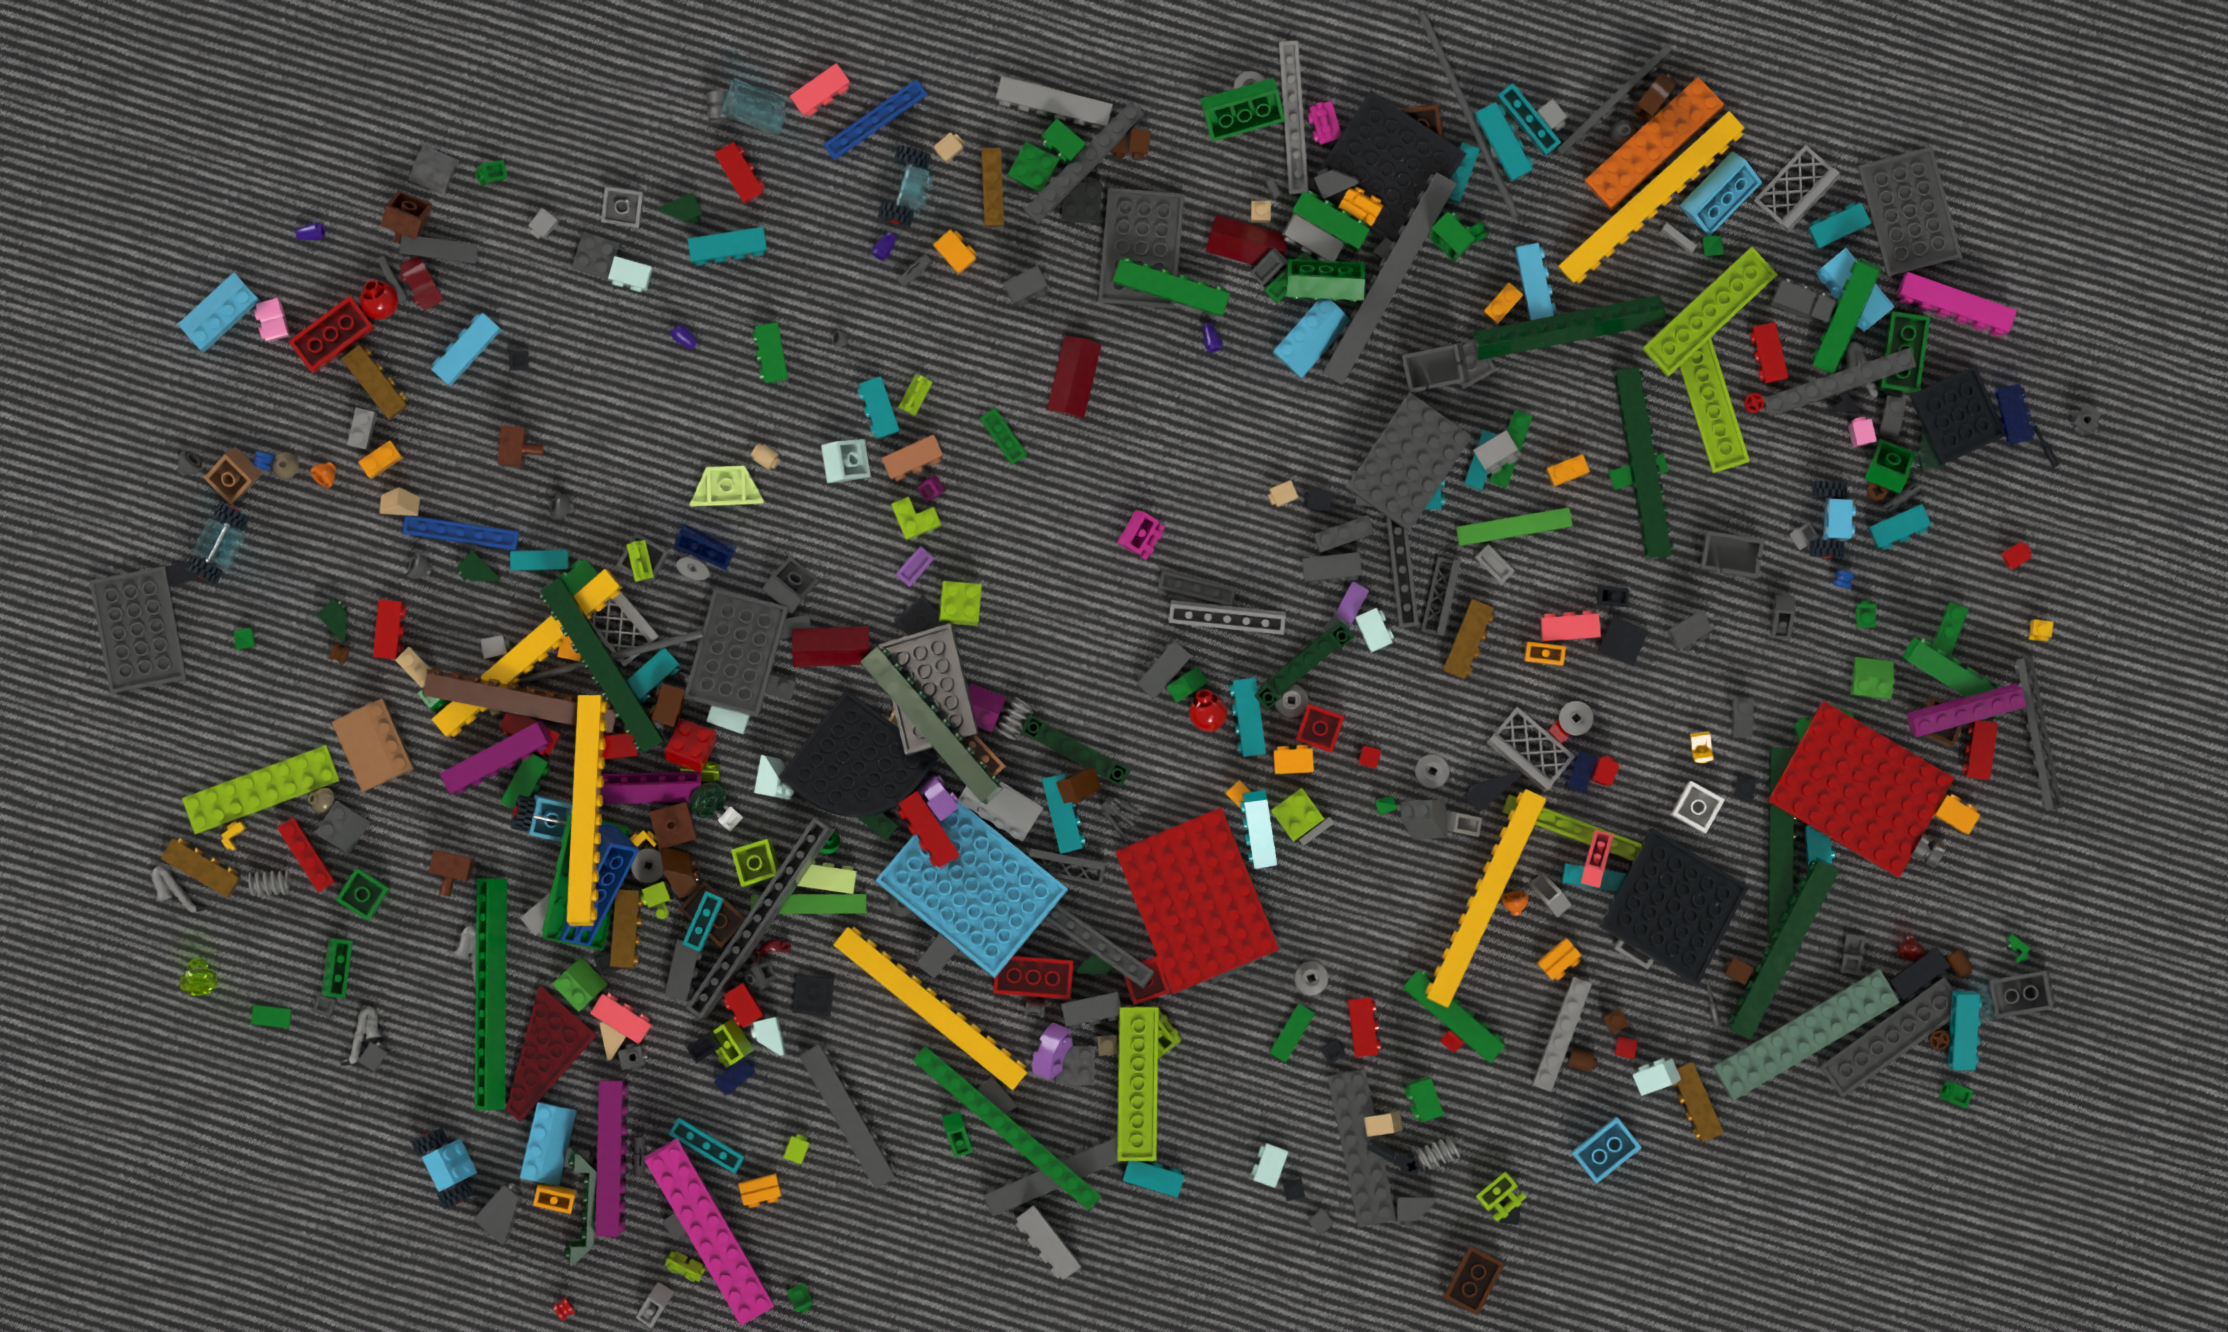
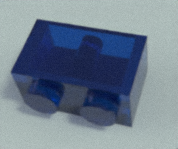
M1578 751L1565 787L1585 794L1598 757Z
M743 1057L717 1078L714 1083L727 1096L757 1071L748 1059Z

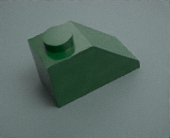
M693 193L658 207L661 214L683 223L689 222L694 224L700 221V217L703 216Z
M474 551L456 566L459 569L458 575L464 581L468 579L471 582H499L501 580Z
M332 599L316 615L342 643H346L348 639L349 618L346 609L348 607L341 600Z
M1093 954L1076 971L1083 974L1106 975L1109 972L1111 975L1116 969Z

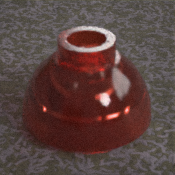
M1905 936L1904 941L1897 948V956L1904 960H1916L1924 955L1923 948L1916 941L1915 936Z

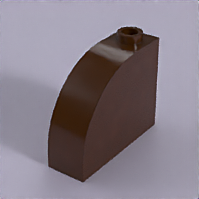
M1661 73L1637 104L1633 113L1648 123L1677 85L1674 82L1675 79L1667 73Z

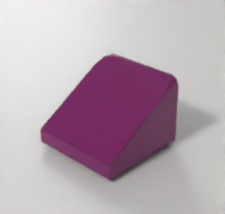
M936 475L916 487L926 503H929L946 491Z

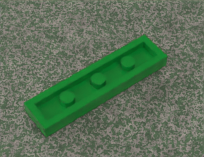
M1514 410L1507 432L1520 452L1533 416ZM1516 462L1510 465L1506 463L1501 466L1502 470L1493 475L1491 474L1489 482L1507 488Z

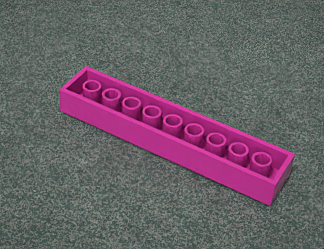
M677 1138L645 1156L644 1159L739 1324L742 1326L773 1308V1300L680 1140Z

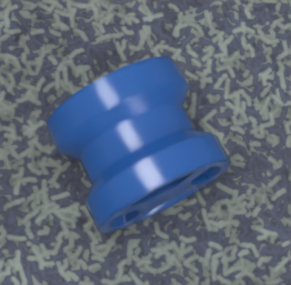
M255 451L256 459L253 464L257 468L271 471L270 463L274 456Z
M1836 569L1835 573L1837 576L1832 584L1851 589V579L1854 578L1855 574Z

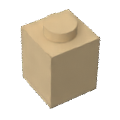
M950 132L933 149L947 164L963 150L961 145L963 141L957 134L953 136Z
M1251 201V223H1270L1271 201Z
M1291 480L1269 490L1270 494H1268L1271 504H1275L1277 508L1299 498Z

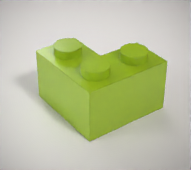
M909 497L891 504L906 541L942 526L934 507L916 514Z

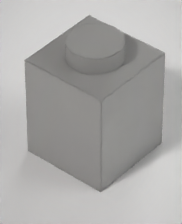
M542 208L528 226L532 229L530 233L537 239L540 237L546 239L559 221Z
M504 635L480 640L484 659L504 656L508 653V650H511L509 638L505 639Z

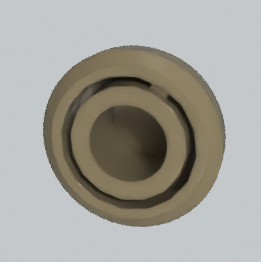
M289 452L277 454L272 461L273 472L283 479L293 477L299 468L297 458Z
M321 788L309 795L308 802L316 812L325 815L334 805V794L329 788Z

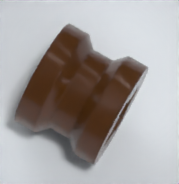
M1871 483L1866 493L1869 499L1879 501L1886 497L1887 488Z
M336 642L329 654V659H335L339 664L343 665L349 656L351 648L343 647L341 643Z
M1936 1030L1929 1035L1928 1041L1931 1047L1941 1050L1949 1045L1950 1039L1946 1032Z

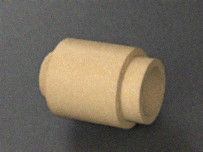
M758 443L751 453V456L754 458L753 460L768 470L771 468L775 469L780 462L779 454L765 444L761 445Z

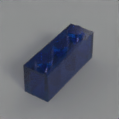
M2020 384L1997 388L1995 394L2003 428L2007 435L2005 436L2007 446L2033 440L2032 436L2035 433L2033 425H2029L2028 417H2030V410L2024 403L2026 398L2024 387H2021Z
M685 524L681 528L673 546L724 570H727L737 548Z

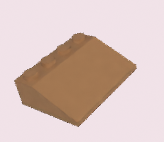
M385 699L372 702L332 722L362 792L415 770Z

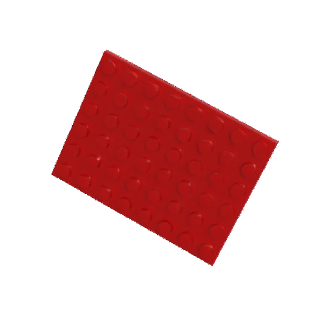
M1822 701L1771 793L1768 802L1893 876L1900 878L1912 856L1911 854L1914 852L1919 840H1921L1922 834L1927 829L1954 777L1829 703Z
M1222 807L1115 851L1172 994L1280 950Z

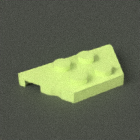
M745 466L706 467L690 502V507L764 504V500Z

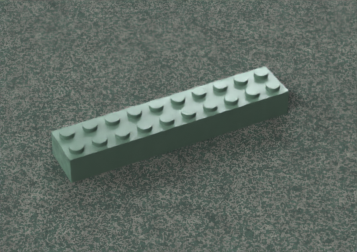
M1876 969L1715 1064L1712 1068L1731 1100H1736L1900 1002L1881 970Z

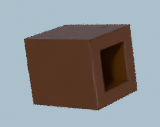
M1733 958L1732 961L1728 959L1723 970L1726 971V976L1746 986L1754 968Z
M1616 1008L1601 1017L1611 1034H1615L1629 1025L1620 1008Z

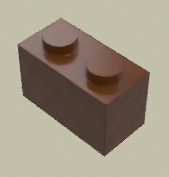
M1094 767L1080 770L1056 782L1064 804L1072 802L1073 805L1083 801V797L1085 799L1095 795V791L1101 789Z

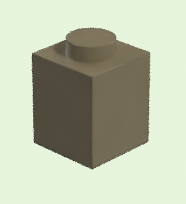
M1116 1034L1097 1036L1099 1056L1118 1054Z

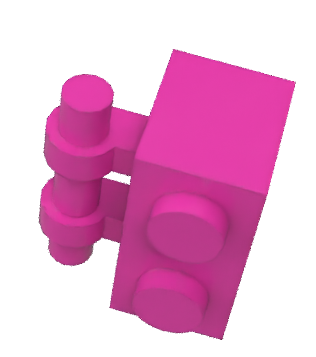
M1332 101L1320 102L1310 107L1307 117L1309 123H1313L1315 131H1312L1314 141L1319 142L1320 146L1338 141L1342 134Z
M1136 510L1117 544L1131 553L1141 554L1140 557L1147 560L1149 555H1152L1154 552L1153 548L1158 539L1162 538V532L1165 527L1158 524L1159 521L1147 513Z

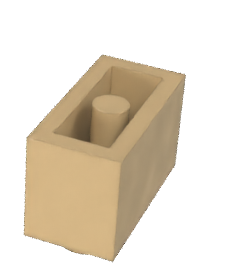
M408 647L395 661L423 688L426 671L432 668L411 647Z

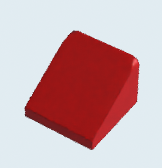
M1559 720L1547 730L1560 744L1571 735L1563 730Z
M1363 745L1358 764L1376 769L1381 750Z
M1448 1030L1440 1040L1452 1052H1456L1464 1044V1041L1451 1030Z
M1618 1036L1614 1055L1634 1059L1638 1040Z

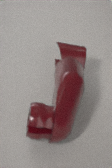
M769 940L759 950L752 952V954H757V958L751 960V962L759 961L760 956L766 955L771 951L788 952L791 949V945L787 940Z

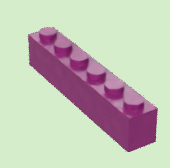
M2015 683L1906 714L1910 732L1916 737L2025 708L2026 703L2023 689Z
M537 722L441 772L440 776L449 794L456 793L459 795L467 791V786L472 784L474 787L483 783V778L486 776L492 778L500 774V769L505 767L507 770L515 766V761L519 759L524 761L532 757V752L536 750L542 752L548 749V744L553 742L544 722Z
M690 771L601 774L604 779V785L600 789V795L603 797V804L690 802L694 792L703 786L702 773Z

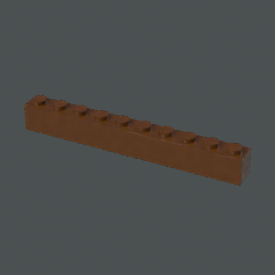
M436 667L426 671L422 690L424 696L577 726L578 698L575 695H558L557 692L552 690H546V692L538 691V688L532 686L522 688L518 684L511 682L508 685L502 684L496 679L482 680L477 675H470V677L462 676V673L457 671L447 673L443 672V669ZM607 702V713H604V720H606L605 732L610 733L613 731L616 718L612 711L614 706L611 702Z

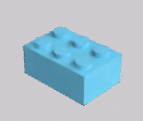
M1614 1117L1574 1149L1571 1154L1594 1183L1597 1184L1642 1147L1619 1118Z

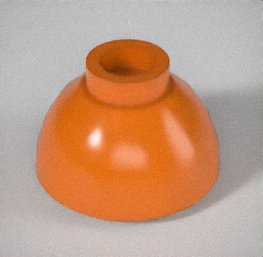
M332 463L317 464L311 468V476L318 484L325 488H330L333 485L336 467Z
M1522 891L1508 892L1502 897V903L1511 912V915L1518 916L1522 914V910L1528 904V895Z

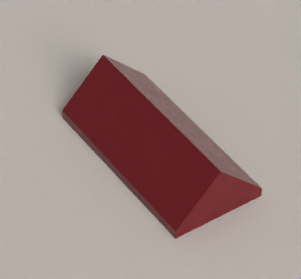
M1216 215L1205 252L1256 266L1274 247L1284 257L1287 242L1284 241L1285 237L1281 235L1282 233Z
M1064 336L1048 403V411L1082 419L1085 418L1102 344L1084 338Z
M869 626L792 629L793 667L862 665L860 662L870 653Z

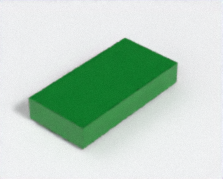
M253 1005L251 1024L290 1029L292 1009Z

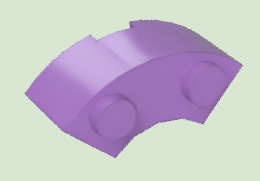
M931 774L917 786L916 790L924 798L938 819L942 821L959 808L956 804L959 800L953 792L949 794L943 787L946 783L940 775L936 777L934 774Z
M1052 1023L1041 1036L1040 1041L1042 1043L1038 1052H1034L1032 1063L1033 1073L1048 1080L1053 1079L1063 1071L1064 1057L1073 1045L1071 1030L1056 1023Z

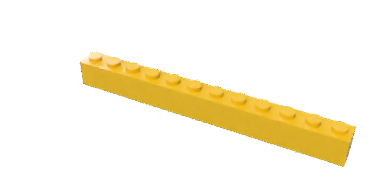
M1728 111L1558 266L1560 271L1572 284L1576 281L1581 283L1587 277L1585 273L1588 270L1592 269L1594 271L1601 264L1599 260L1604 256L1608 258L1616 251L1614 247L1618 243L1624 244L1630 238L1628 234L1631 231L1637 232L1644 225L1642 221L1647 217L1651 219L1658 213L1657 208L1661 204L1666 206L1672 200L1671 195L1674 192L1679 194L1687 186L1685 184L1686 181L1690 178L1693 181L1701 174L1699 170L1704 165L1709 167L1715 161L1713 157L1718 152L1722 155L1729 148L1728 143L1732 140L1736 142L1744 135L1742 133L1744 126Z
M604 569L576 593L574 597L588 620L592 618L591 614L595 611H601L606 606L605 602L610 598L612 600L621 593L619 590L623 586L608 569ZM551 615L481 676V679L487 681L489 679H496L500 683L507 685L509 682L517 684L520 681L519 677L523 673L525 675L534 669L533 665L537 661L542 662L548 657L547 652L552 648L555 650L562 645V639L565 635L560 629L562 627L560 621H555ZM452 701L431 720L446 737H455L462 731L461 727L465 723L469 725L477 718L475 715L480 710L484 712L488 708Z
M578 695L567 923L570 926H594V920H597L595 901L598 900L596 882L599 881L597 863L600 862V853L597 850L598 844L601 843V834L598 833L599 825L602 824V815L599 814L600 806L603 805L600 789L604 785L601 769H604L605 766L602 750H605L606 747L603 731H606L604 713H607V701L601 695Z
M1525 789L1524 793H1519L1516 799L1518 806L1516 810H1511L1507 819L1510 823L1507 828L1503 827L1499 835L1502 840L1499 845L1495 844L1491 852L1494 857L1491 862L1487 861L1483 869L1485 876L1483 880L1479 878L1475 886L1477 890L1475 897L1471 896L1466 905L1469 907L1467 914L1463 913L1458 922L1461 925L1459 931H1454L1450 939L1453 943L1450 949H1445L1442 956L1444 962L1442 966H1437L1433 975L1436 979L1433 984L1429 983L1425 993L1428 994V1000L1447 1009L1449 1008L1545 805L1546 798Z
M854 926L852 929L846 928L834 943L837 949L1010 1089L1014 1090L1027 1074L1025 1070L1027 1066L1020 1060L1016 1062L1012 1060L1010 1052L1005 1048L1000 1050L996 1047L995 1044L997 1042L989 1035L985 1038L980 1034L982 1030L974 1023L970 1026L965 1022L967 1018L959 1011L954 1013L950 1009L952 1006L944 999L942 1001L938 1000L935 997L937 993L931 988H923L920 985L922 983L921 980L914 975L912 977L907 975L905 967L900 963L895 965L891 962L892 957L885 951L880 953L875 949L877 945L869 938L865 941L860 937L862 933Z

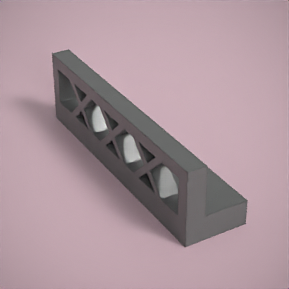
M1442 557L1437 558L1421 632L1444 636L1461 561ZM1440 563L1452 564L1450 572L1443 576L1439 570ZM1443 579L1447 586L1446 591L1438 594L1435 585ZM1439 598L1442 603V609L1434 613L1431 608V602ZM1435 617L1438 622L1437 631L1426 629L1427 620Z
M1030 849L1029 858H1041L1045 864L1042 868L1047 867L1050 871L1048 873L1051 876L1102 886L1106 863ZM1044 859L1051 860V862L1047 864ZM1057 861L1061 863L1064 869L1059 873H1053L1049 865ZM1063 863H1067V864H1071V865H1069L1068 867H1065ZM1077 865L1083 873L1074 877L1071 876L1067 869ZM1082 867H1088L1089 869L1084 871ZM1091 869L1101 870L1099 881L1090 880L1086 873ZM1066 871L1068 875H1063L1061 873ZM1082 875H1085L1087 879L1079 878V877H1081Z

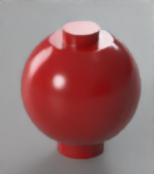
M370 280L365 283L360 296V305L366 315L373 319L382 320L390 317L398 307V294L390 284L376 280Z
M1202 690L1196 694V698L1190 705L1189 717L1196 728L1202 731L1214 732L1225 723L1227 707L1219 696L1212 694L1210 690Z

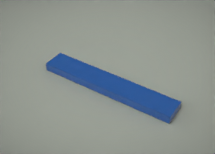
M916 79L824 143L823 146L835 161L928 96V94Z
M405 515L402 534L513 551H517L519 538L518 531Z

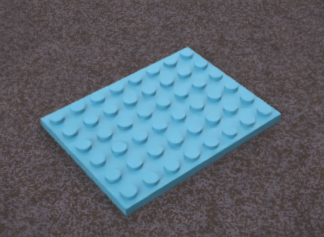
M957 802L956 804L959 808L942 821L938 819L934 812L932 814L960 854V858L954 862H949L945 868L940 870L938 866L934 867L929 860L930 854L927 850L924 852L918 844L920 839L917 835H914L875 882L995 978L1068 889L970 809Z

